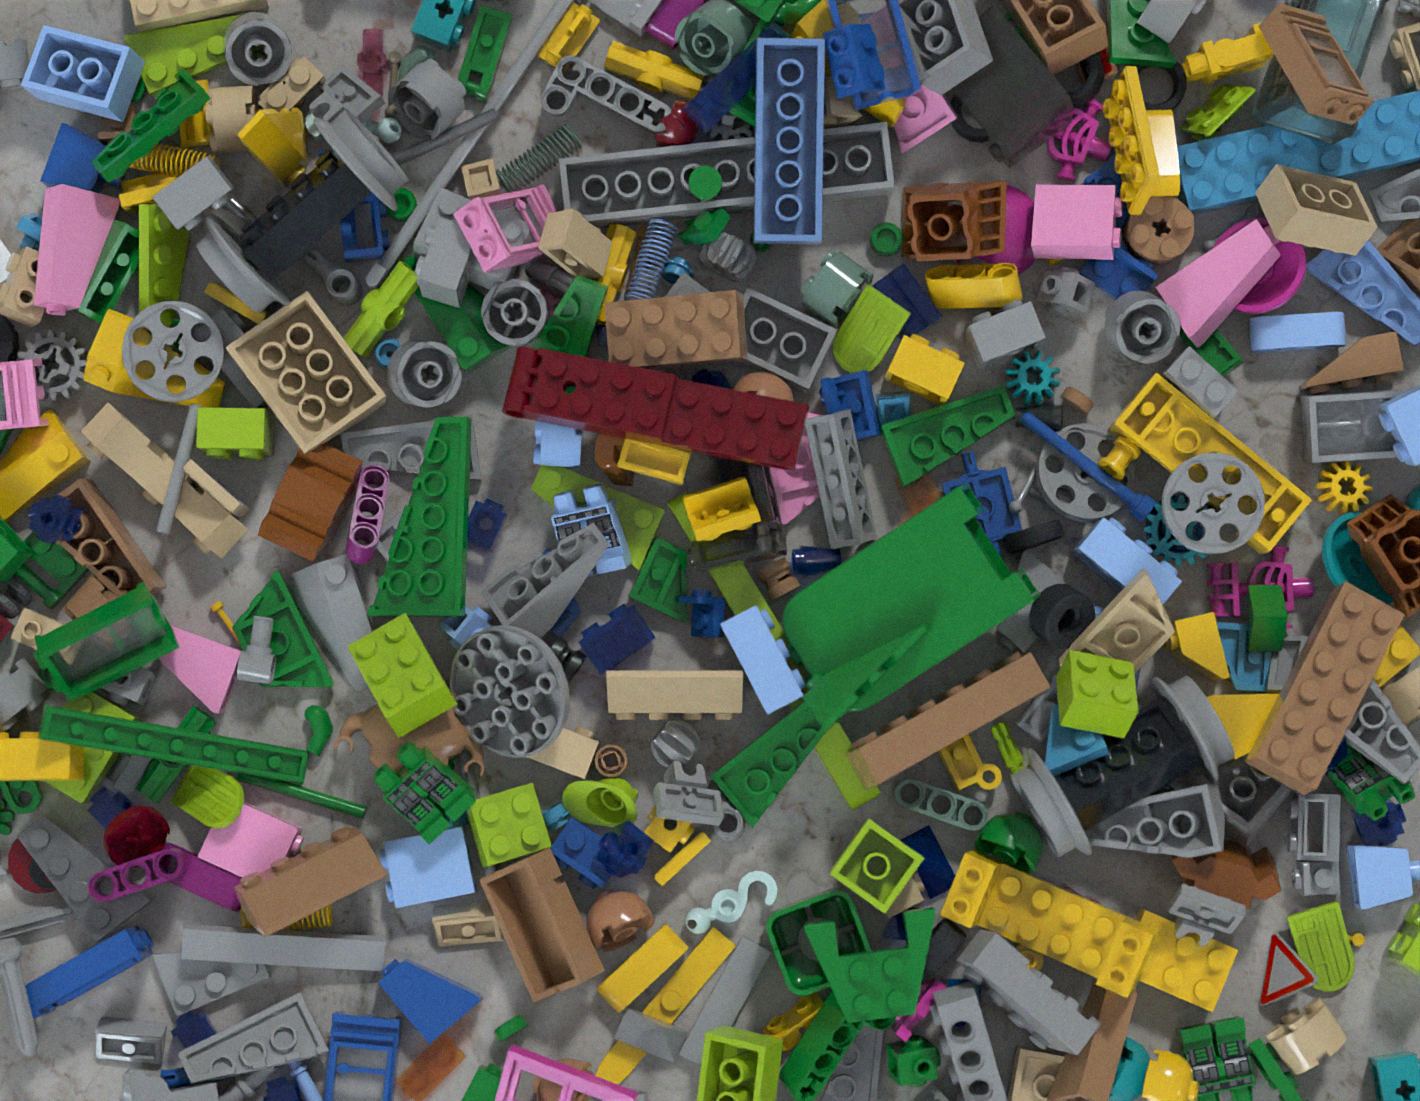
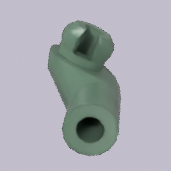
M419 45L406 54L401 60L398 81L419 63H424L427 59L435 61L433 49L427 48L425 45Z

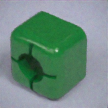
M828 889L772 911L766 919V931L789 990L796 995H809L830 987L818 960L808 958L800 949L782 955L781 952L798 945L799 930L804 923L809 921L805 906L810 905L814 918L833 920L838 929L853 924L854 929L840 933L838 955L871 951L853 900L841 889Z

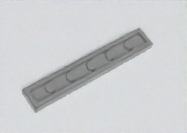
M184 924L181 959L381 971L384 969L386 936L278 930L264 937L255 928Z

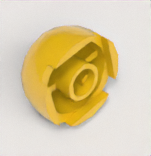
M1155 1049L1153 1053L1158 1059L1157 1061L1150 1060L1142 1098L1149 1099V1101H1196L1199 1082L1193 1081V1070L1188 1061L1176 1053Z

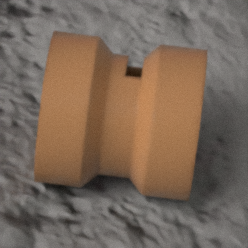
M785 557L756 572L760 580L767 584L769 588L767 593L771 601H775L801 586L797 578L791 576L789 572L790 565Z
M614 744L601 747L597 751L594 760L596 769L606 777H616L624 773L629 761L625 750Z

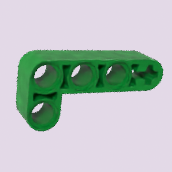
M831 991L779 1073L780 1083L795 1101L815 1100L862 1027L865 1025L876 1030H884L890 1027L897 1017L847 1023Z

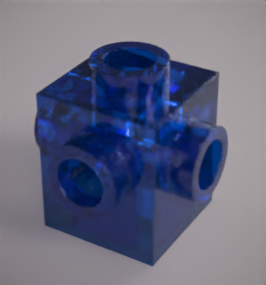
M53 494L52 498L40 497L38 501L34 502L29 511L28 519L31 521L28 529L38 532L36 538L56 545L57 541H71L79 529L83 510L72 506L71 499L58 494Z
M1391 799L1384 801L1387 804L1388 812L1379 823L1378 820H1372L1365 813L1359 816L1354 809L1350 810L1360 840L1365 846L1378 843L1379 846L1387 845L1398 840L1397 835L1404 833L1402 823L1406 822V818L1399 803L1394 804Z
M628 820L604 834L598 844L601 849L595 858L603 864V869L613 876L621 878L631 873L636 874L647 861L645 854L654 840Z

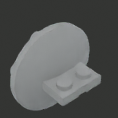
M496 625L473 634L457 651L450 673L451 693L455 692L458 695L454 698L457 705L453 708L474 742L479 743L495 754L511 758H521L542 751L557 739L568 717L569 688L559 660L539 637L516 626Z

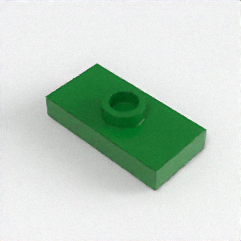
M1180 327L1179 338L1187 348L1190 346L1223 377L1243 364V359L1218 329L1197 348L1188 338L1182 327Z

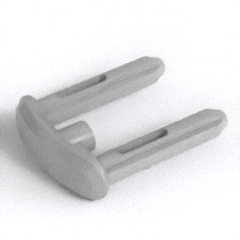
M11 937L0 940V980L14 1042L24 1055L32 1056L37 1051L39 1041L19 960L23 954V949L19 940Z

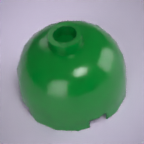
M1021 812L995 815L987 821L974 842L975 848L979 852L986 855L990 853L999 858L1000 861L1027 873L1030 872V869L1033 873L1036 871L1044 851L1043 838L1040 831L1032 824V818Z

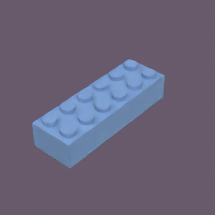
M757 38L753 243L820 244L822 242L825 39Z

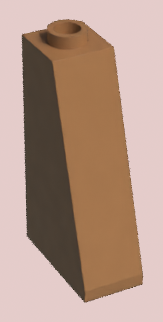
M1093 984L1081 1015L1086 1017L1093 1016L1101 1025L1078 1055L1065 1052V1058L1059 1066L1055 1076L1056 1079L1053 1081L1048 1093L1047 1101L1109 1100L1138 992L1135 991L1130 997L1125 998Z

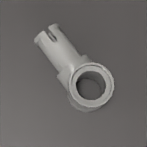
M318 247L313 248L310 252L316 260H313L307 254L303 259V263L322 279V285L327 288L338 303L345 306L357 303L362 297L363 292L359 281L350 271L344 269L339 264L335 265ZM351 282L350 288L346 292L338 293L342 283Z
M254 616L250 645H247L246 651H241L237 667L238 680L272 684L276 668V655L272 654L273 649L270 648L274 619Z
M709 777L713 786L712 790H720L724 818L734 817L738 821V826L733 832H723L720 829V825H713L714 829L722 840L736 841L744 833L745 825L743 818L714 780ZM708 783L705 785V789H710Z

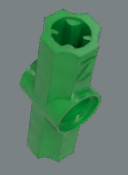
M193 706L177 728L210 734L218 722L204 711ZM154 759L143 774L144 776L136 789L146 798L159 804L184 768L189 765L182 763L174 764L171 761Z

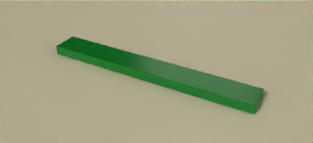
M44 705L38 739L300 784L304 783L310 752Z

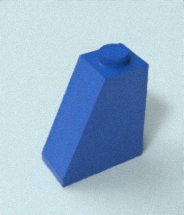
M408 958L401 963L394 959L380 971L384 975L378 981L380 986L429 1044L483 999L479 992Z

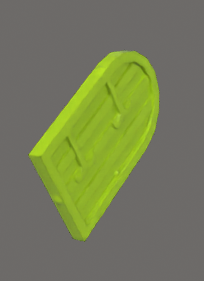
M866 285L842 326L838 329L834 339L833 354L837 363L850 373L874 370L884 360L885 355L911 313L871 285Z
M190 765L170 802L202 822L203 825L222 829L231 825L240 815L244 804V791L242 785L233 776L228 775L222 770Z
M1330 902L1286 916L1297 955L1318 977V982L1313 987L1324 992L1337 991L1344 987L1353 976L1355 963L1354 953L1351 949L1339 902Z

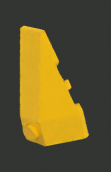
M297 107L292 108L291 111L287 108H282L279 113L275 109L259 110L237 134L254 159L285 188L300 174L306 173L305 167L308 165L307 127L305 125V116Z
M52 408L40 416V419H48L49 425L25 427L0 461V516L6 522L12 520L91 461Z

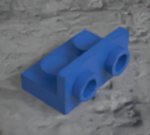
M1122 242L1120 248H1114V260L1089 259L1079 272L1081 276L1095 282L1097 288L1114 300L1131 291H1148L1159 276L1154 272L1155 267L1149 261L1143 258H1138L1137 260L1127 253L1129 249Z
M573 817L570 818L551 845L552 847H550L558 866L566 871L571 866L581 874L578 879L592 889H595L597 885L604 888L626 856V853Z

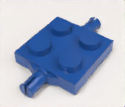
M974 451L969 452L968 456L967 453L961 454L966 474L956 480L942 483L943 495L945 496L960 485L969 484L972 492L985 510V512L976 517V520L1002 558L998 540L1005 535L1023 530L1019 514H1014L1009 510L1010 503L1015 500L1006 467L990 471L978 470Z

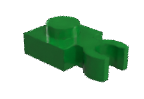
M723 208L709 212L704 211L695 219L690 218L686 220L685 224L688 228L683 232H679L676 236L685 245L693 243L697 246L715 242L731 217Z

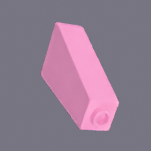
M65 184L45 189L33 305L46 308V313L52 315H66V311L80 308L120 206L119 198Z
M1257 219L1156 287L1164 301L1175 310L1182 329L1197 348L1210 337L1281 256L1275 247L1280 241L1275 239L1269 225L1263 229Z

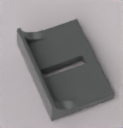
M120 753L106 777L114 783L113 787L130 795L131 791L137 788L144 775L142 773L152 758Z

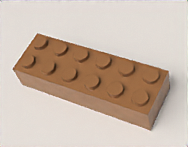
M1346 581L1335 587L1245 762L1303 795L1316 791L1405 614Z
M1017 651L993 664L994 672L989 667L966 679L967 687L964 688L962 683L937 695L939 700L937 704L931 699L909 711L910 719L907 720L903 715L880 727L883 734L878 736L874 731L852 743L851 745L854 750L847 753L846 756L864 788L868 789L886 781L1049 689L1050 685L1032 653L1021 656Z

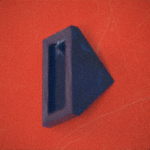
M930 825L900 839L902 843L924 858L916 872L926 889L925 891L929 899L950 890L955 874Z

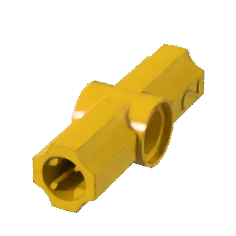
M616 41L612 42L604 63V69L633 79L636 84L645 89L658 93L665 91L692 102H696L705 79V75L698 74L688 67L673 63L674 61L664 54L651 50L643 52Z
M610 224L606 232V237L612 241V246L604 276L590 278V280L609 286L604 303L614 302L617 293H620L623 288L628 271L627 262L637 236L636 231L621 224ZM603 304L597 325H606L605 304Z

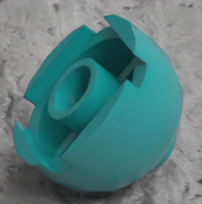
M1127 1036L1108 1101H1133L1143 1094L1145 1076L1151 1058L1143 1045Z

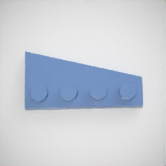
M1369 240L1356 256L1335 253L1325 249L1307 263V272L1391 332L1396 331L1397 336L1413 348L1420 343V299Z

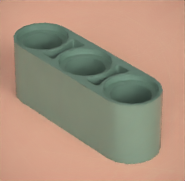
M909 778L900 780L894 787V800L903 808L971 831L980 830L988 821L986 807L980 802ZM906 784L914 785L918 791V796L912 803L904 802L900 796V790ZM938 795H944L949 801V808L943 814H937L932 809V801ZM970 806H975L980 811V820L974 825H968L963 818L965 809Z

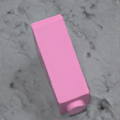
M171 625L174 629L179 648L158 659L211 712L224 714L237 679V667L241 650Z

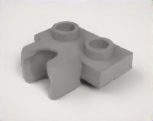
M342 65L319 86L323 93L309 105V109L315 118L318 117L330 123L344 110H347L363 124L385 102L375 90Z
M674 761L670 764L664 775V783L658 782L653 789L657 818L720 825L724 819L720 790L704 788L707 782L703 765L697 764L695 767L696 772L692 775H687L679 761Z
M1182 883L1169 902L1168 913L1177 915L1174 932L1177 938H1183L1187 933H1196L1200 936L1198 944L1206 946L1214 936L1215 929L1229 934L1233 933L1245 916L1246 905Z

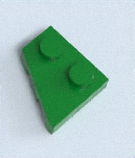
M655 537L628 597L686 624L688 621L687 603H679V596H687L686 593H688L686 579L687 551Z

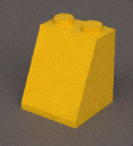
M1279 694L1206 696L1230 738L1235 757L1232 759H1237L1251 751Z

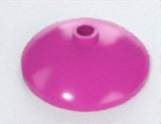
M1007 185L1005 252L974 257L988 264H1014L1017 267L1018 275L1034 263L1036 259L1031 247L1034 201L1026 193L1016 187ZM954 259V260H955L957 263H959V261H960L961 259Z
M1251 218L1233 225L1220 236L1213 248L1256 219L1264 229L1269 225L1267 218ZM1289 241L1278 242L1275 247L1281 256L1234 310L1249 314L1265 313L1282 306L1290 300L1298 291L1305 277L1307 256L1304 245Z

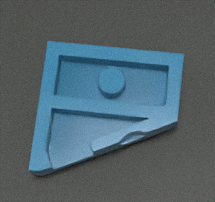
M1216 622L1230 676L1229 680L1233 689L1267 692L1272 651H1247V624Z
M1058 705L1052 707L1045 765L1052 776L1109 754L1101 734L1060 726Z

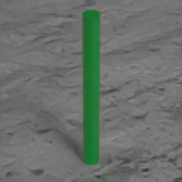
M241 773L237 774L236 780L361 819H364L367 806L283 780Z

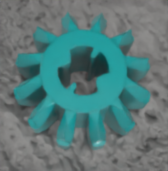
M1028 350L1023 351V361L1014 356L1011 359V363L1015 368H1007L1005 370L1007 376L1014 378L1007 381L1005 387L1012 388L1016 386L1017 390L1014 391L1011 397L1017 399L1021 393L1024 394L1023 405L1026 406L1029 405L1032 396L1037 405L1043 403L1042 394L1051 399L1055 394L1050 387L1058 388L1061 383L1058 379L1051 378V376L1060 373L1059 367L1051 369L1048 367L1054 358L1049 356L1044 362L1041 361V350L1036 351L1034 359L1031 358ZM1026 371H1029L1030 374L1033 371L1039 374L1037 378L1039 385H1036L1035 381L1031 385L1027 383L1026 379L1029 375Z

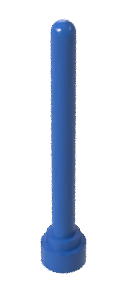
M1026 412L1021 416V422L1125 502L1128 505L1127 509L1131 511L1130 515L1141 523L1157 502L1147 494L1143 496L1139 492L1137 494L1132 492L1033 414Z

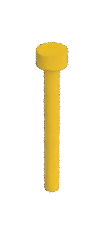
M219 600L209 608L213 613L217 612L239 643L232 628L234 624L222 609L224 605Z

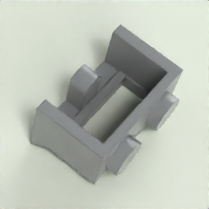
M1293 793V799L1288 801V818L1293 819L1292 833L1287 835V851L1292 853L1291 859L1339 862L1341 795L1315 793L1303 795L1301 793ZM1308 802H1323L1322 852H1307Z

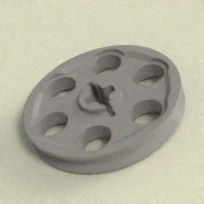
M165 301L147 307L132 320L124 335L122 356L127 374L141 391L158 400L180 402L202 394L213 384L222 367L224 346L218 327L204 311L185 302ZM167 309L177 311L180 316L179 324L172 328L164 326L160 320L162 312ZM205 324L209 327L211 335L207 341L197 342L192 338L191 330L195 325ZM147 328L152 333L150 344L138 346L134 343L132 336L136 329ZM182 334L183 336L179 342V351L183 355L181 358L175 356L173 360H170L167 369H164L167 362V352L163 350L164 347H171L176 343L179 335ZM199 357L211 359L214 366L213 371L208 375H199L194 369L196 359ZM149 361L154 365L155 374L152 378L143 380L137 376L135 368L139 362ZM178 375L185 380L186 388L182 393L172 394L168 391L166 382L171 376Z
M1087 423L1069 425L1062 428V431L1056 432L1065 440L1070 434L1078 435L1083 442L1082 449L1079 451L1097 465L1103 457L1098 452L1099 443L1106 442L1114 447L1113 442L1118 438L1117 435L1104 427ZM1047 442L1044 444L1037 457L1035 477L1040 494L1055 512L1077 522H1096L1103 517L1106 519L1113 515L1125 504V502L1091 476H1087L1085 479L1081 478L1079 474L1082 470ZM1055 457L1059 459L1062 464L1061 471L1058 473L1050 472L1045 465L1046 458ZM1133 460L1125 469L1124 476L1125 486L1131 491L1135 483ZM1061 487L1070 490L1073 496L1072 502L1068 504L1061 503L1056 497V490ZM1096 495L1103 500L1104 509L1102 511L1096 512L1089 507L1088 498L1090 496Z
M1217 452L1196 455L1180 464L1169 476L1163 489L1161 501L1164 521L1172 535L1189 549L1207 554L1231 551L1247 542L1257 531L1262 521L1265 507L1262 485L1253 470L1240 459ZM1193 464H1200L1206 469V478L1201 483H1195L1189 478L1188 470ZM1226 466H1234L1240 472V479L1234 485L1227 484L1222 478V471ZM1175 492H1182L1188 498V506L1183 511H1177L1170 505V498ZM1211 494L1213 498H1220L1230 494V497L1222 500V503L1217 505L1218 512L1211 508L1196 513L1197 509L1205 506L1204 504L1208 502L1207 495ZM1245 495L1252 497L1256 503L1254 512L1249 515L1241 513L1237 505L1240 497ZM1190 522H1198L1203 526L1204 535L1199 541H1192L1186 535V527ZM1226 523L1234 525L1238 532L1236 540L1232 543L1224 542L1219 535L1221 526Z

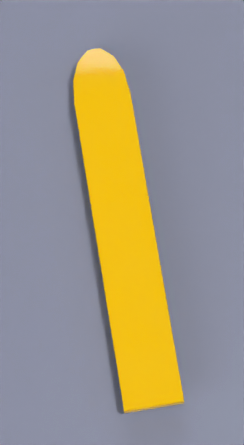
M713 926L642 1013L672 1024L736 945ZM618 1040L600 1063L595 1076L615 1084H620L647 1052Z

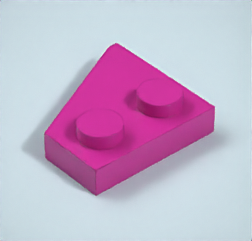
M935 977L931 981L923 980L915 1014L898 1016L891 1027L893 1031L906 1042L912 1035L911 1029L920 1019H924L931 1010L930 1006L936 1003L933 992L946 989L947 987Z

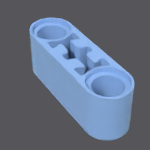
M1344 312L1261 316L1249 319L1252 353L1333 349L1347 346Z

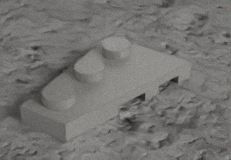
M181 952L152 954L176 1016L271 977L267 964L181 959Z

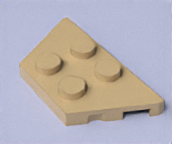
M1142 568L1072 643L1070 648L1058 658L1060 666H1062L1068 651L1074 650L1133 662L1135 674L1175 632L1147 570Z

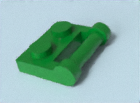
M37 525L24 542L34 552L30 557L60 584L53 590L25 564L15 574L44 599L43 604L52 610L64 599L89 569L78 563L72 554L48 536L49 534Z

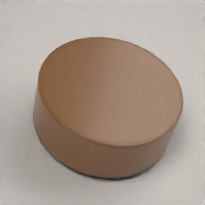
M1070 386L1066 387L1060 396L1068 406L1086 416L1094 406L1091 399Z

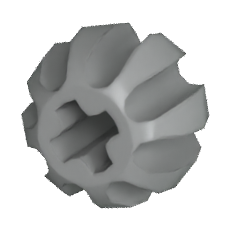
M672 719L667 721L656 733L651 741L650 748L653 756L661 765L668 768L674 761H679L683 767L698 750L700 740L697 732L690 724L682 720Z

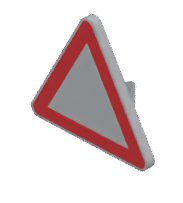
M1274 933L1271 935L1260 996V1004L1262 1006H1269L1318 982V977L1280 934Z

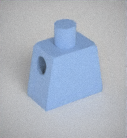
M1347 845L1354 908L1368 909L1413 896L1412 881H1420V860L1409 861L1407 849Z

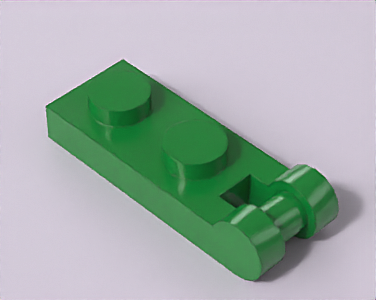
M483 5L480 6L458 81L464 85L466 94L476 96V100L487 103L513 16L510 13ZM472 73L482 75L480 84L470 81Z

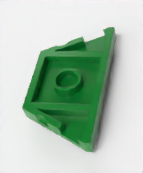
M279 570L274 572L266 586L252 600L249 608L232 626L243 651H246V646L250 645L254 616L274 619L270 648L273 649L272 654L276 655L275 675L272 684L259 683L260 686H335Z

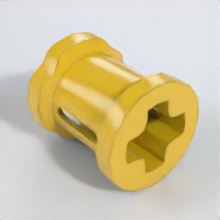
M1122 436L1114 440V447L1107 457H1102L1098 462L1102 469L1118 481L1124 478L1125 469L1131 461L1141 455L1138 446Z

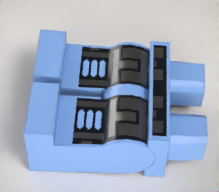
M603 484L585 487L583 491L587 504L577 506L573 490L556 494L554 496L556 513L551 516L553 527L555 526L558 543L560 540L591 523H594L610 543L588 576H593L596 572L597 574L627 568L632 562V558L616 510L615 499H608Z

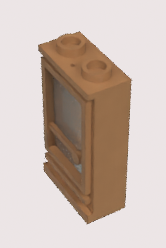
M1279 3L1258 27L1307 112L1353 125L1363 117L1365 111L1375 101L1373 98L1368 97L1369 94L1334 35L1329 33L1330 28L1324 26L1327 20L1323 15Z

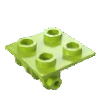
M1226 83L1217 86L1210 92L1209 99L1201 107L1193 109L1186 116V122L1179 129L1194 133L1191 136L1193 142L1213 138L1218 133L1217 130L1221 131L1223 129V122L1228 124L1230 119H1233L1244 108L1243 104L1256 89Z

